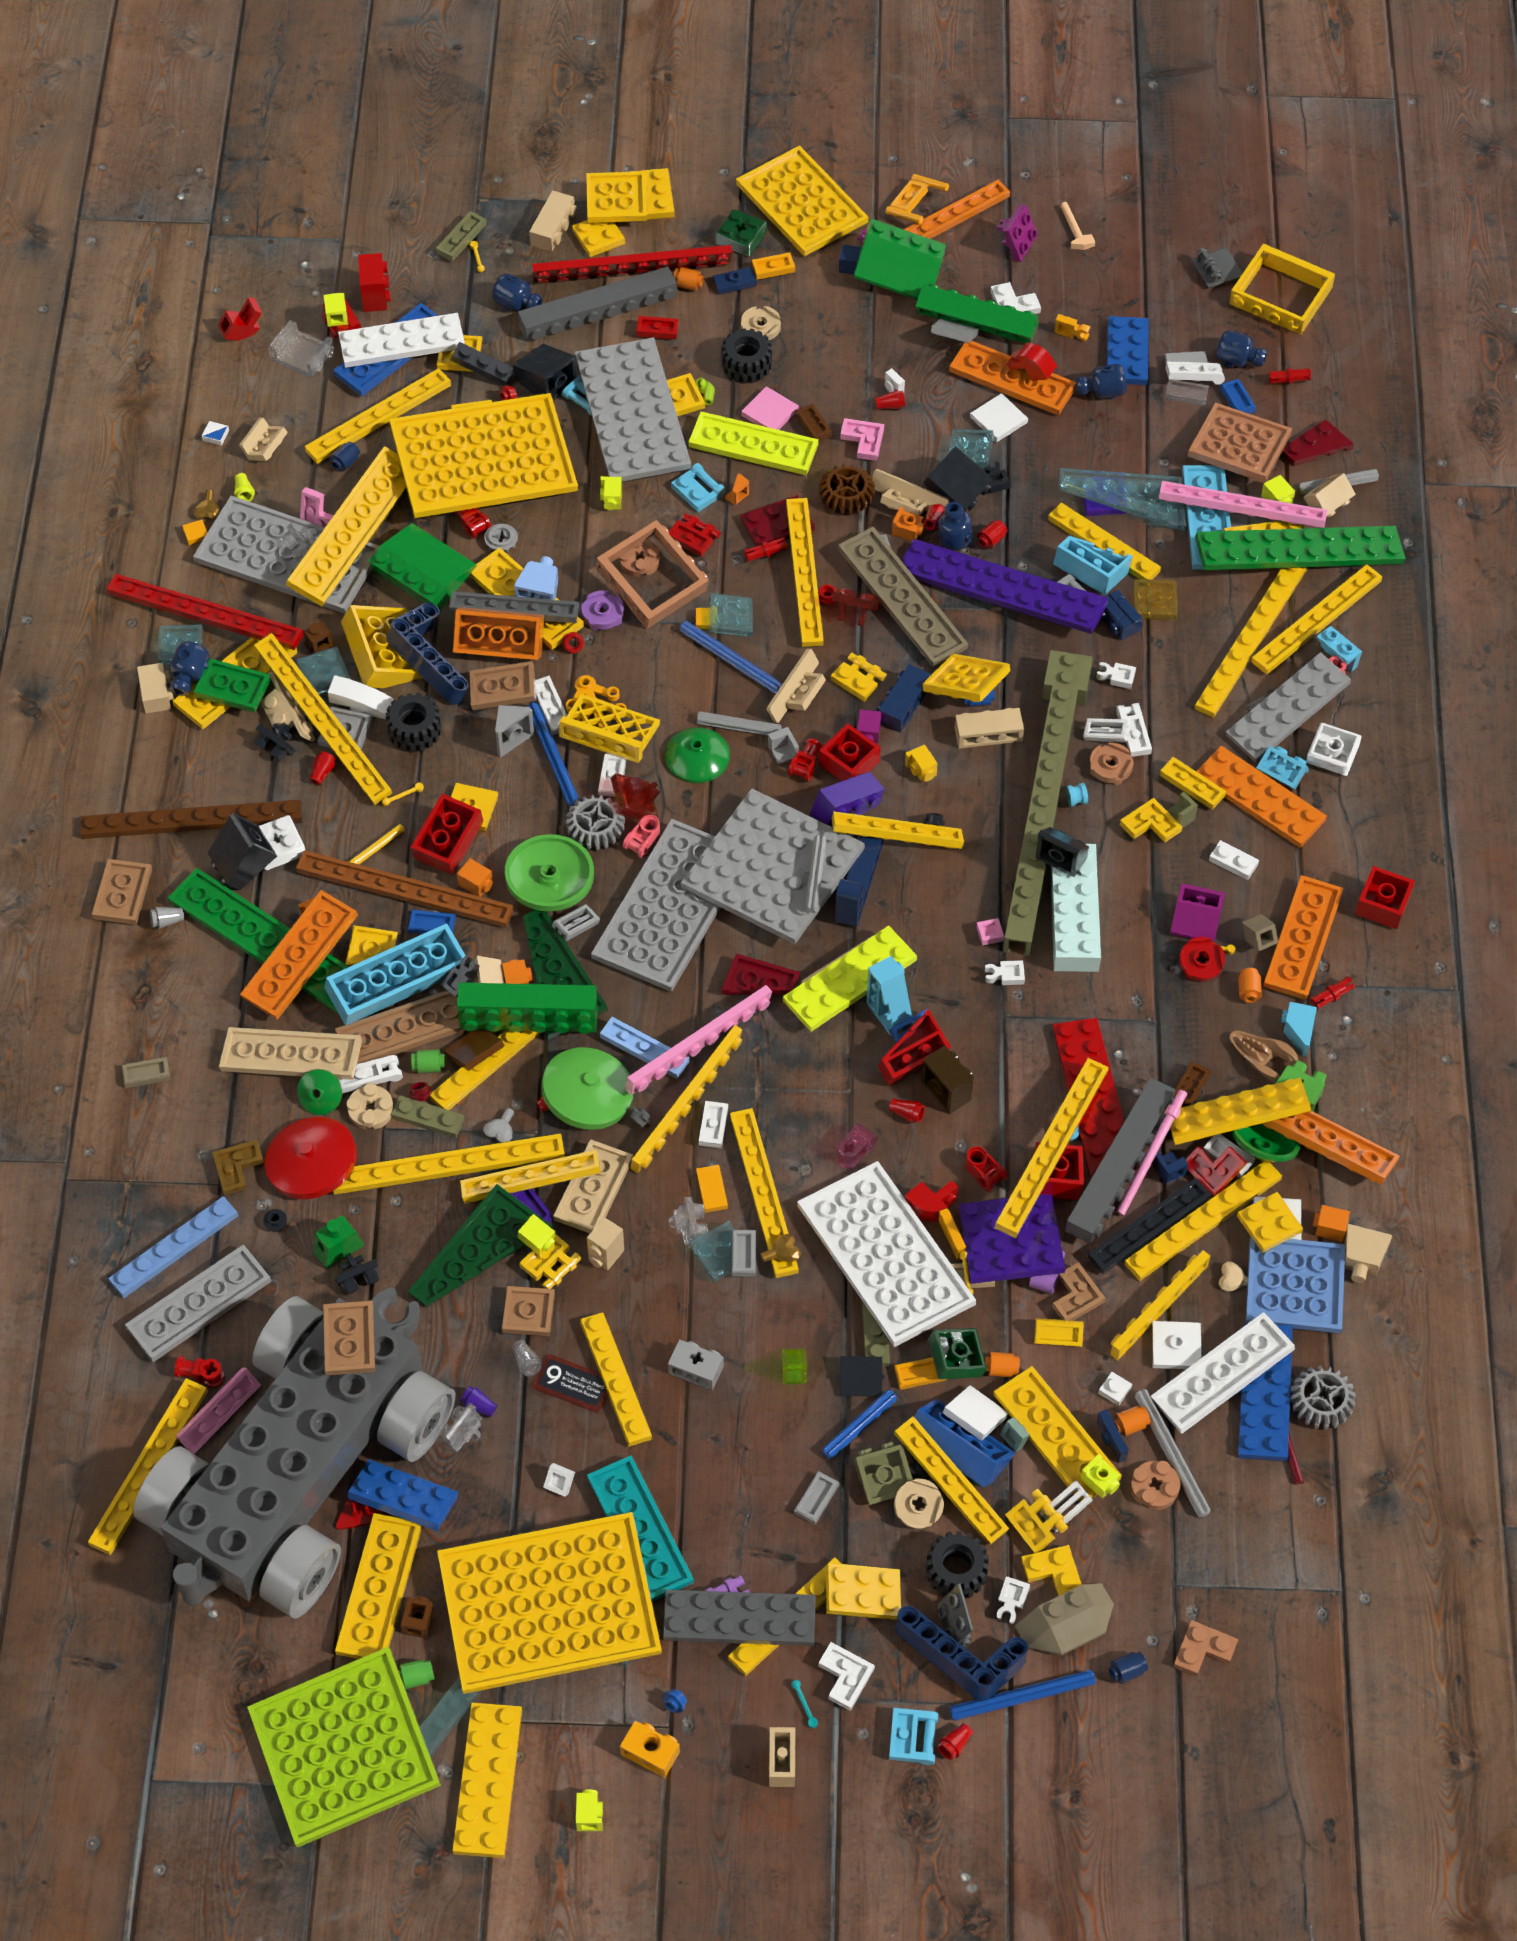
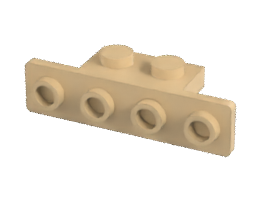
M876 469L873 473L872 481H874L875 490L883 493L880 503L885 504L890 509L899 510L902 507L904 511L920 516L933 504H941L945 507L950 502V499L879 469Z
M806 649L767 706V711L774 723H779L788 709L805 711L826 681L823 674L813 673L819 661L812 649Z
M270 671L268 674H270L276 689L260 702L272 726L274 724L279 726L282 723H286L291 728L295 725L301 737L313 742L315 740L312 733L313 728L305 720V713L274 672Z

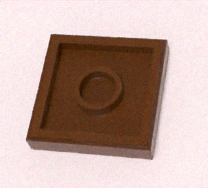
M475 1030L443 1051L446 1057L469 1071L505 1045L502 1039L491 1032Z

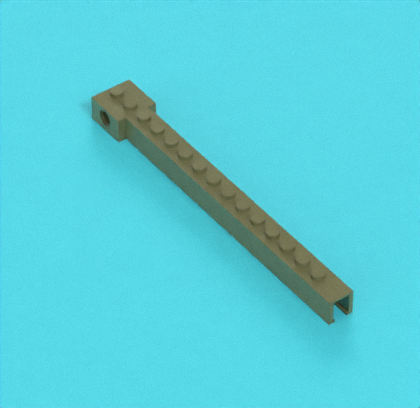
M1050 650L1042 699L1050 701L1005 933L1003 952L1010 953L1013 940L1025 942L1023 955L1030 956L1047 865L1035 858L1038 833L1045 828L1054 827L1076 705L1085 706L1093 660L1092 656Z

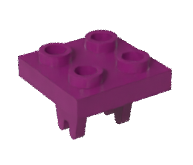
M1019 204L1011 218L1001 219L1000 224L996 225L997 230L1002 231L1006 239L1002 241L1003 245L1009 247L1014 261L1021 262L1038 236L1027 206Z

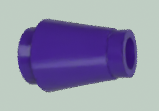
M471 1386L467 1388L460 1401L464 1408L485 1416L487 1415L490 1418L498 1406L477 1387L473 1388Z

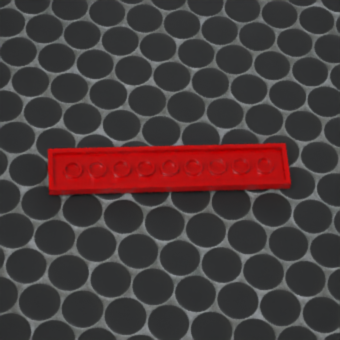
M732 245L532 264V278L538 284L549 283V280L557 279L558 282L569 281V278L577 277V280L589 279V276L597 275V278H606L609 274H617V276H626L628 272L644 274L648 273V270H658L664 267L680 269L681 267L696 266V269H703L711 264H715L716 267H723L731 262Z

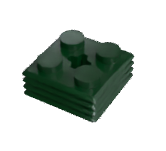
M732 209L716 232L715 243L720 246L732 245L733 251L751 256L767 232V222Z
M976 1328L933 1330L930 1337H928L938 1379L982 1377L987 1370Z

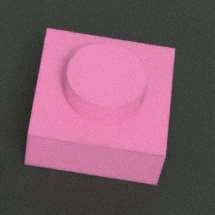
M999 918L977 922L976 928L982 946L1004 941Z

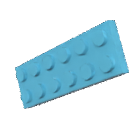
M1183 465L1184 485L1227 492L1225 469L1214 465ZM1186 505L1192 570L1203 569L1195 535L1197 532L1223 531L1224 528L1231 527L1230 513L1225 510Z

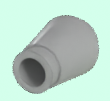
M155 907V909L150 910L152 927L160 929L184 921L183 909Z

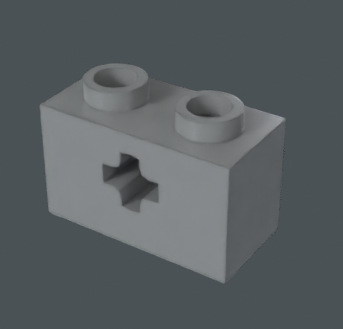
M679 1339L668 1362V1374L712 1391L724 1367V1357L715 1350H705L692 1341L685 1342Z

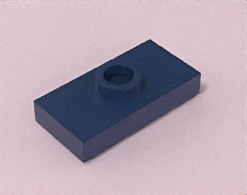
M751 267L713 275V282L718 295L757 286V281Z
M1103 1410L1098 1413L1097 1424L1102 1431V1440L1106 1446H1110L1118 1463L1123 1462L1127 1459L1129 1448L1108 1410Z

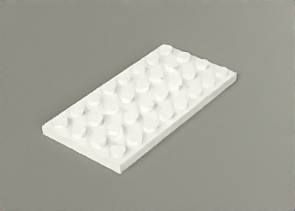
M878 1161L797 1201L798 1208L894 1347L976 1305V1299Z

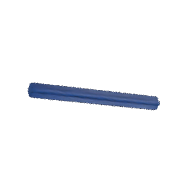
M684 621L680 625L682 633L776 694L783 685V683L689 621Z
M532 702L527 707L532 709L535 730L567 805L575 806L576 800L580 801L539 704Z
M1091 1670L996 1694L987 1700L977 1699L953 1705L950 1707V1715L954 1721L1084 1688L1096 1683L1095 1675Z

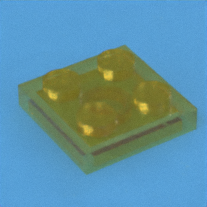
M1134 579V608L1143 619L1177 620V581Z

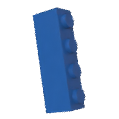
M938 1399L918 1409L914 1418L961 1473L968 1476L971 1482L977 1486L985 1488L993 1483L1015 1455L1014 1451L989 1434L981 1441L943 1414L944 1408L947 1405Z

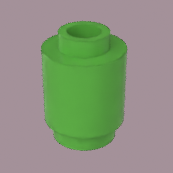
M440 1049L418 1050L417 1053H412L413 1071L433 1073L441 1072V1068L445 1067V1054H440Z
M424 1659L401 1664V1670H398L405 1690L429 1684V1681L435 1680L430 1660L424 1661Z

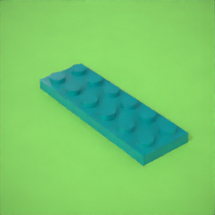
M632 1455L588 1474L587 1479L606 1517L633 1512L651 1602L665 1597L666 1590H680L693 1584L694 1579Z

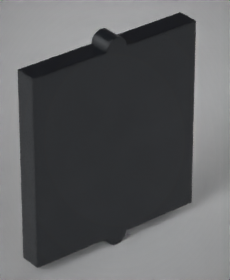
M840 1356V1374L838 1375L840 1379V1397H880L882 1395V1380L885 1378V1375L882 1374V1357Z

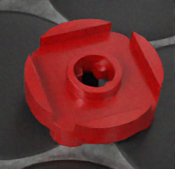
M1195 937L1190 939L1182 948L1179 955V964L1187 979L1206 982L1219 976L1225 964V954L1222 947L1212 942V939L1208 937ZM1199 955H1203L1208 961H1205V964H1201L1196 959L1199 958Z

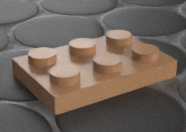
M533 661L471 670L470 697L472 710L536 701Z
M108 859L93 908V919L137 925L152 872L151 864Z
M373 1301L323 1304L326 1376L376 1372Z

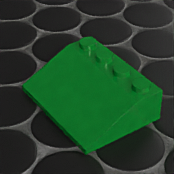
M871 218L864 234L853 278L918 300L923 284L935 285L946 244Z
M413 523L384 542L368 560L376 574L422 604L432 603L436 605L439 611L450 600L452 592H456L477 566L474 562Z

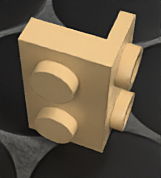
M259 418L239 446L248 460L267 461L278 445L282 443L283 438L288 432L281 426H269L264 418Z

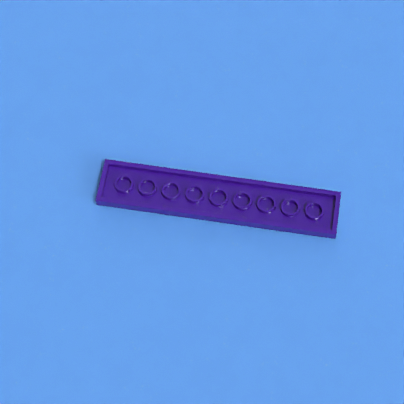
M916 539L912 541L902 559V563L917 581L1089 634L1093 633L1108 604L1107 597Z

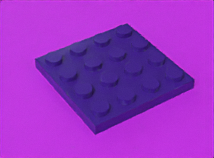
M1052 1194L1039 1195L1016 1238L994 1228L1009 1198L958 1204L971 1284L1065 1273V1263Z

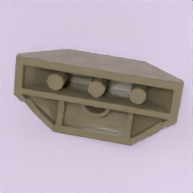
M1102 1583L1083 1584L1039 1605L1016 1624L1015 1629L1020 1638L1028 1643V1649L1062 1656L1106 1633L1114 1603Z

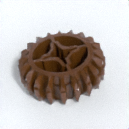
M843 463L842 467L839 468L835 465L834 470L828 469L827 474H823L822 480L819 483V495L822 504H826L827 509L832 508L834 513L840 511L843 515L844 512H848L851 516L852 512L855 511L859 514L860 509L866 510L867 505H871L875 495V484L872 481V476L868 475L867 470L861 471L860 466L854 468L851 464L849 467H846Z

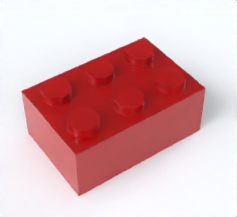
M442 793L411 845L414 859L453 876L484 822L481 810Z

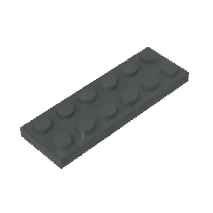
M666 1590L663 1638L664 1641L814 1646L816 1595Z

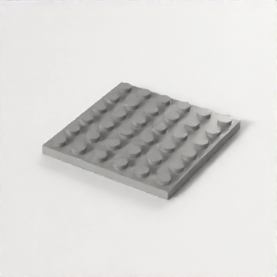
M751 789L682 880L681 888L796 944L836 889L840 879L844 878L865 849V843L847 834L834 832L832 827ZM816 835H824L826 837V849L818 910L812 913L805 910L814 837Z

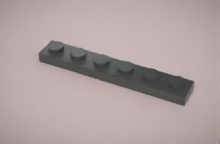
M455 591L452 592L449 607L450 613H456V609L465 607L544 615V621L577 623L579 602Z

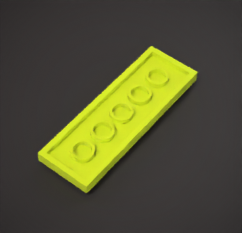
M700 412L689 439V447L807 476L819 440Z
M887 926L784 995L783 1002L812 1032L867 994L869 967L892 956L905 969L917 961V955L890 926Z

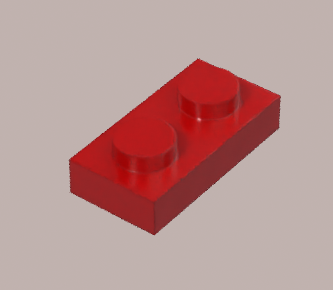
M639 316L636 330L637 337L677 340L679 319Z

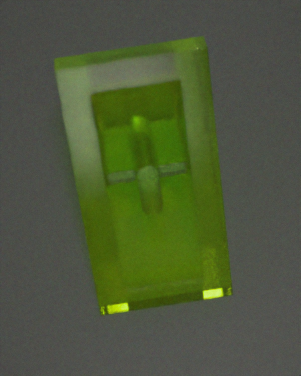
M782 1349L783 1384H807L806 1349Z

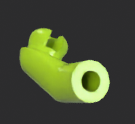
M698 378L695 383L700 393L704 395L705 405L710 406L713 404L715 388L704 378Z

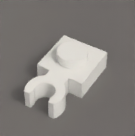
M1100 662L1099 670L1105 672L1097 671L1096 678L1098 680L1111 679L1110 685L1131 689L1136 667L1115 663L1114 667H1110L1109 664Z
M1023 960L1001 961L1000 967L993 964L985 965V972L993 973V975H986V983H994L997 980H1001L1002 985H1021L1025 983Z
M1006 1576L998 1599L999 1602L1004 1603V1606L997 1611V1620H1001L1002 1615L1007 1612L1011 1614L1009 1623L1014 1624L1016 1621L1015 1607L1023 1609L1030 1584Z

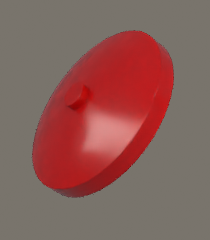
M328 1117L304 1118L285 1127L271 1141L265 1155V1171L273 1187L281 1194L294 1199L318 1198L337 1189L350 1176L357 1160V1147L350 1131L339 1121Z

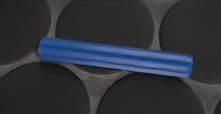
M890 1389L886 1390L822 1448V1453L828 1459H832L896 1402V1394Z

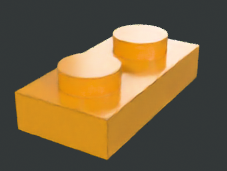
M791 253L752 260V267L757 280L795 272Z

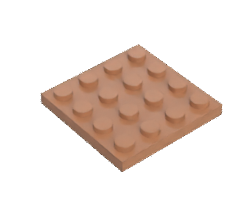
M1215 403L1188 451V457L1265 483L1291 436L1292 428Z

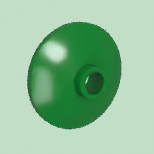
M314 1069L307 1072L300 1079L297 1095L301 1105L307 1111L316 1115H324L335 1110L340 1104L342 1087L338 1078L333 1073L324 1069ZM315 1089L320 1091V1097L314 1095Z

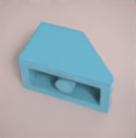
M1290 1002L1288 1010L1283 1009L1281 1023H1285L1283 1033L1302 1056L1307 1057L1317 1007Z

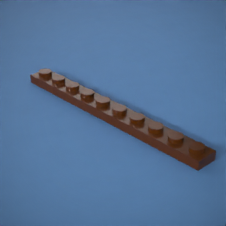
M300 799L81 816L82 839L222 829L232 813L258 824V826L287 815L291 817L293 823H302V803Z

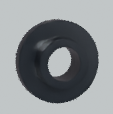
M272 1209L265 1214L263 1219L264 1225L272 1232H279L286 1226L287 1216L282 1210ZM273 1218H279V1220L275 1222L271 1221V1219Z

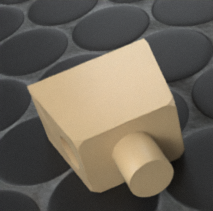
M1348 1224L1344 1237V1268L1353 1271L1351 1279L1354 1282L1364 1283L1367 1275H1377L1388 1250L1392 1235Z

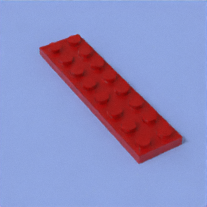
M1098 1018L1053 1024L1052 1028L1068 1093L1088 1058L1109 1067L1105 1078L1078 1125L1079 1138L1083 1147L1090 1181L1124 1124Z

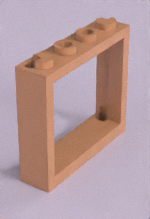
M657 520L600 555L596 560V570L646 629L707 590V575L697 568L693 558L685 554L680 543L674 540L669 535L668 529ZM654 535L694 583L651 610L611 562Z

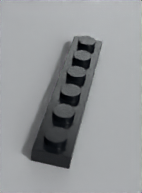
M1195 1178L1091 1251L1088 1258L1102 1274H1105L1211 1198V1193Z

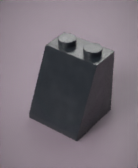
M541 344L528 355L516 361L513 365L514 379L534 395L551 393L552 400L554 401L562 395L565 387L576 379L575 356L549 345Z
M955 446L923 483L935 493L949 498L950 502L961 504L964 511L966 509L970 511L978 503L975 500L979 494L984 496L991 488L989 483L993 479Z
M235 813L228 817L208 851V855L212 860L211 865L222 876L221 881L228 888L233 887L237 890H241L277 857L258 824Z

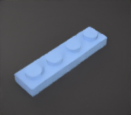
M611 1017L600 1032L601 1039L646 1063H650L671 1049L614 1017ZM689 1057L678 1068H672L666 1074L678 1079L689 1064Z

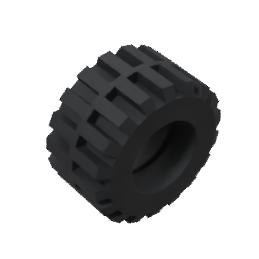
M742 328L741 331L735 330L733 334L729 333L727 338H724L723 345L721 346V365L724 373L728 374L730 379L735 378V381H743V383H747V381L753 383L756 382V379H763L764 375L767 376L772 367L771 341L768 340L766 335H762L761 331L756 332L755 329L751 328L750 330Z
M408 693L405 697L403 695L399 696L398 700H393L391 706H388L385 715L388 736L397 748L402 747L403 751L410 749L411 752H416L418 749L424 751L425 747L430 748L433 746V742L438 741L442 727L439 708L433 699L429 700V697L426 695L422 697L420 693H416V695ZM410 720L422 721L420 724L417 725L405 724Z
M957 1531L956 1535H952V1532H947L945 1538L940 1535L937 1538V1542L931 1544L930 1551L928 1550L926 1577L927 1581H931V1588L933 1590L938 1588V1594L943 1596L948 1594L958 1584H961L963 1595H967L968 1598L973 1597L974 1591L978 1593L986 1582L989 1567V1556L986 1554L987 1549L984 1545L980 1546L981 1541L978 1538L973 1540L970 1533H967L966 1536L962 1535V1531ZM960 1557L971 1565V1569L964 1574H953L944 1567L943 1563L949 1558Z

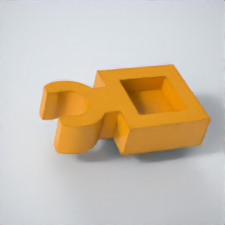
M1058 314L1055 320L1054 333L1071 339L1077 336L1078 339L1087 341L1090 326L1085 324L1078 325L1077 320Z

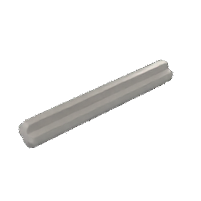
M1376 469L1345 474L1351 486L1374 482L1379 477ZM1328 478L1299 483L1300 494H1308Z
M702 711L698 712L697 715L698 724L768 735L782 729L780 724Z
M816 835L814 837L805 910L812 913L818 910L826 849V837L824 835Z

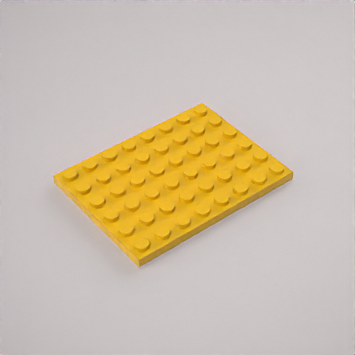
M551 393L389 419L414 518L578 491L577 480Z
M633 1512L437 1551L463 1694L662 1654Z

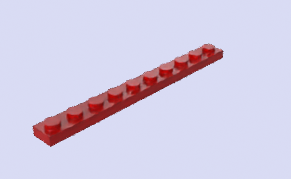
M115 574L106 588L109 595L258 640H262L272 633L282 647L295 650L304 636L303 629L119 574Z

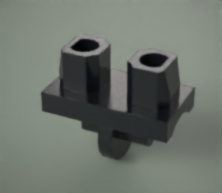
M282 723L279 726L274 724L272 726V729L275 731L274 733L263 725H258L256 729L260 733L254 741L257 746L266 750L271 742L275 743L269 753L279 761L287 753L290 755L295 753L296 750L283 740L284 738L290 740L292 737L289 733L290 726L288 724Z
M351 1253L345 1254L347 1261L340 1264L342 1271L351 1268V1270L336 1276L335 1279L337 1286L341 1285L345 1293L350 1295L359 1290L355 1278L363 1275L367 1286L379 1281L376 1269L378 1264L373 1259L357 1267V1264L364 1261L362 1255L353 1258Z

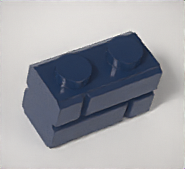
M1118 589L1104 596L1108 598V604L1100 620H1104L1109 625V630L1113 635H1117L1121 640L1130 637L1131 634L1134 635L1141 631L1143 625L1142 616Z

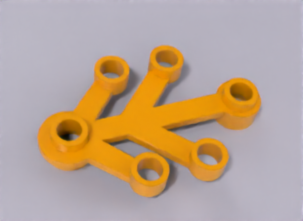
M588 675L581 676L575 682L576 694L573 699L566 702V710L568 713L572 708L569 706L574 705L581 694L598 699L594 694L596 693L607 697L609 701H617L620 697L619 689L617 687H602L596 684V680ZM623 703L616 704V706L627 709ZM586 704L583 710L592 708V705ZM582 717L574 718V720L583 721ZM599 723V728H603L602 724Z

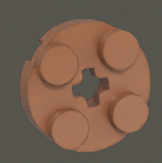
M645 540L619 557L622 570L634 577H639V574L645 573L646 576L651 575L660 566V548L652 541ZM642 555V556L644 557V559L639 558V559L637 560V559H636V556Z
M1108 743L1107 746L1102 747L1101 745L1097 746L1090 756L1091 775L1102 782L1113 785L1121 784L1123 780L1130 776L1134 762L1130 756V751L1118 743ZM1111 760L1115 761V765L1110 766L1106 763V761L1111 762Z
M1149 1461L1135 1469L1131 1481V1492L1139 1504L1149 1506V1509L1162 1510L1174 1503L1179 1493L1180 1479L1177 1472L1168 1462ZM1152 1481L1161 1483L1159 1490H1156L1155 1487L1150 1488L1149 1485Z

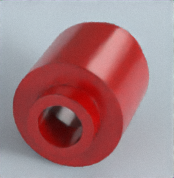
M1000 520L991 521L977 533L978 544L982 548L992 549L1005 537L1007 533L1006 525Z

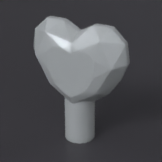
M506 1108L500 1119H493L486 1123L483 1129L485 1135L495 1137L500 1143L510 1142L513 1132L509 1121L514 1111Z

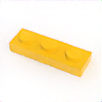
M1174 757L1160 770L1161 777L1211 810L1226 795L1224 789Z

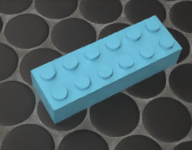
M446 923L326 977L324 988L346 1026L443 982L454 966L457 968L461 967L460 963L465 954Z

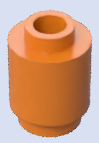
M683 267L680 269L676 268L673 276L677 287L695 291L698 290V287H702L704 279L700 271Z
M1254 968L1241 970L1238 976L1239 998L1246 1003H1254L1262 997L1261 976L1258 970Z
M990 1352L989 1356H985L986 1371H988L989 1376H1018L1019 1356H1014L1013 1353Z
M1135 1406L1115 1414V1420H1113L1123 1437L1146 1429V1425L1151 1423L1149 1414L1144 1406Z

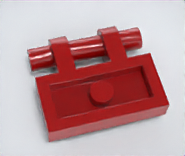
M687 513L682 517V521L686 523L678 520L669 530V535L674 540H677L683 548L700 557L713 544L711 536L718 539L721 535V531L715 529L714 525L710 523L705 524L700 521L699 517L695 515L690 516Z

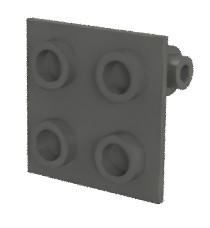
M1200 248L1197 251V257L1191 259L1192 264L1208 288L1238 279L1243 274L1227 248L1209 253L1204 248Z
M958 1584L937 1604V1614L941 1619L944 1632L963 1647L971 1645L970 1641L972 1638L970 1633L973 1631L961 1584Z

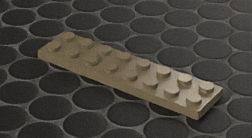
M874 527L838 545L839 552L932 667L946 661L951 655L959 654L968 649L967 641Z

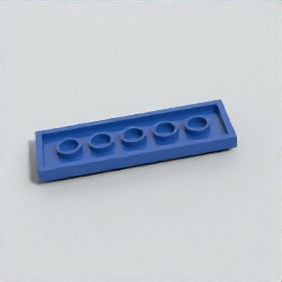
M420 303L397 322L438 315ZM413 357L345 368L343 362L333 370L334 376L363 397Z
M1276 1325L1292 1342L1293 1325ZM1292 1352L1242 1389L1239 1458L1288 1461Z

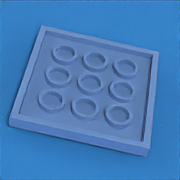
M1250 1236L1245 1323L1251 1322L1264 1312L1276 1325H1293V1329L1341 1334L1345 1244L1289 1239L1262 1253Z

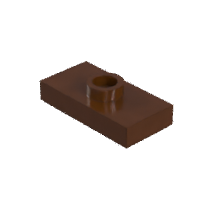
M814 404L795 410L796 418L810 438L822 441L832 437L831 429Z
M1191 1061L1175 1087L1174 1099L1180 1089L1187 1093L1182 1106L1193 1105L1211 1076L1212 1071Z

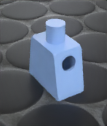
M543 556L540 563L533 561L527 563L514 585L516 597L556 600L558 568L552 566L553 560L550 557Z

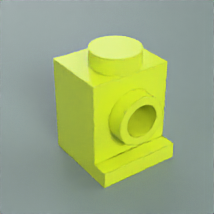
M601 476L600 501H604V509L621 510L622 477Z
M1100 1454L1082 1470L1080 1480L1102 1499L1108 1493L1110 1495L1113 1494L1120 1486V1474L1107 1464Z
M589 1789L584 1790L583 1793H577V1831H603L602 1818H598L603 1817V1802H598V1791Z

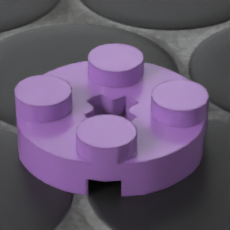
M596 591L589 594L584 604L582 603V618L589 625L590 629L594 631L605 630L622 623L624 605L619 596L616 595L615 597L609 591ZM600 608H604V610H608V611L603 612V613L599 612V611H600Z

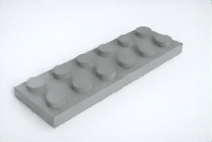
M1320 652L1228 729L1226 736L1257 763L1264 756L1269 745L1275 748L1351 684V679Z
M243 1244L126 1323L125 1326L151 1361L154 1362L272 1281L270 1276Z

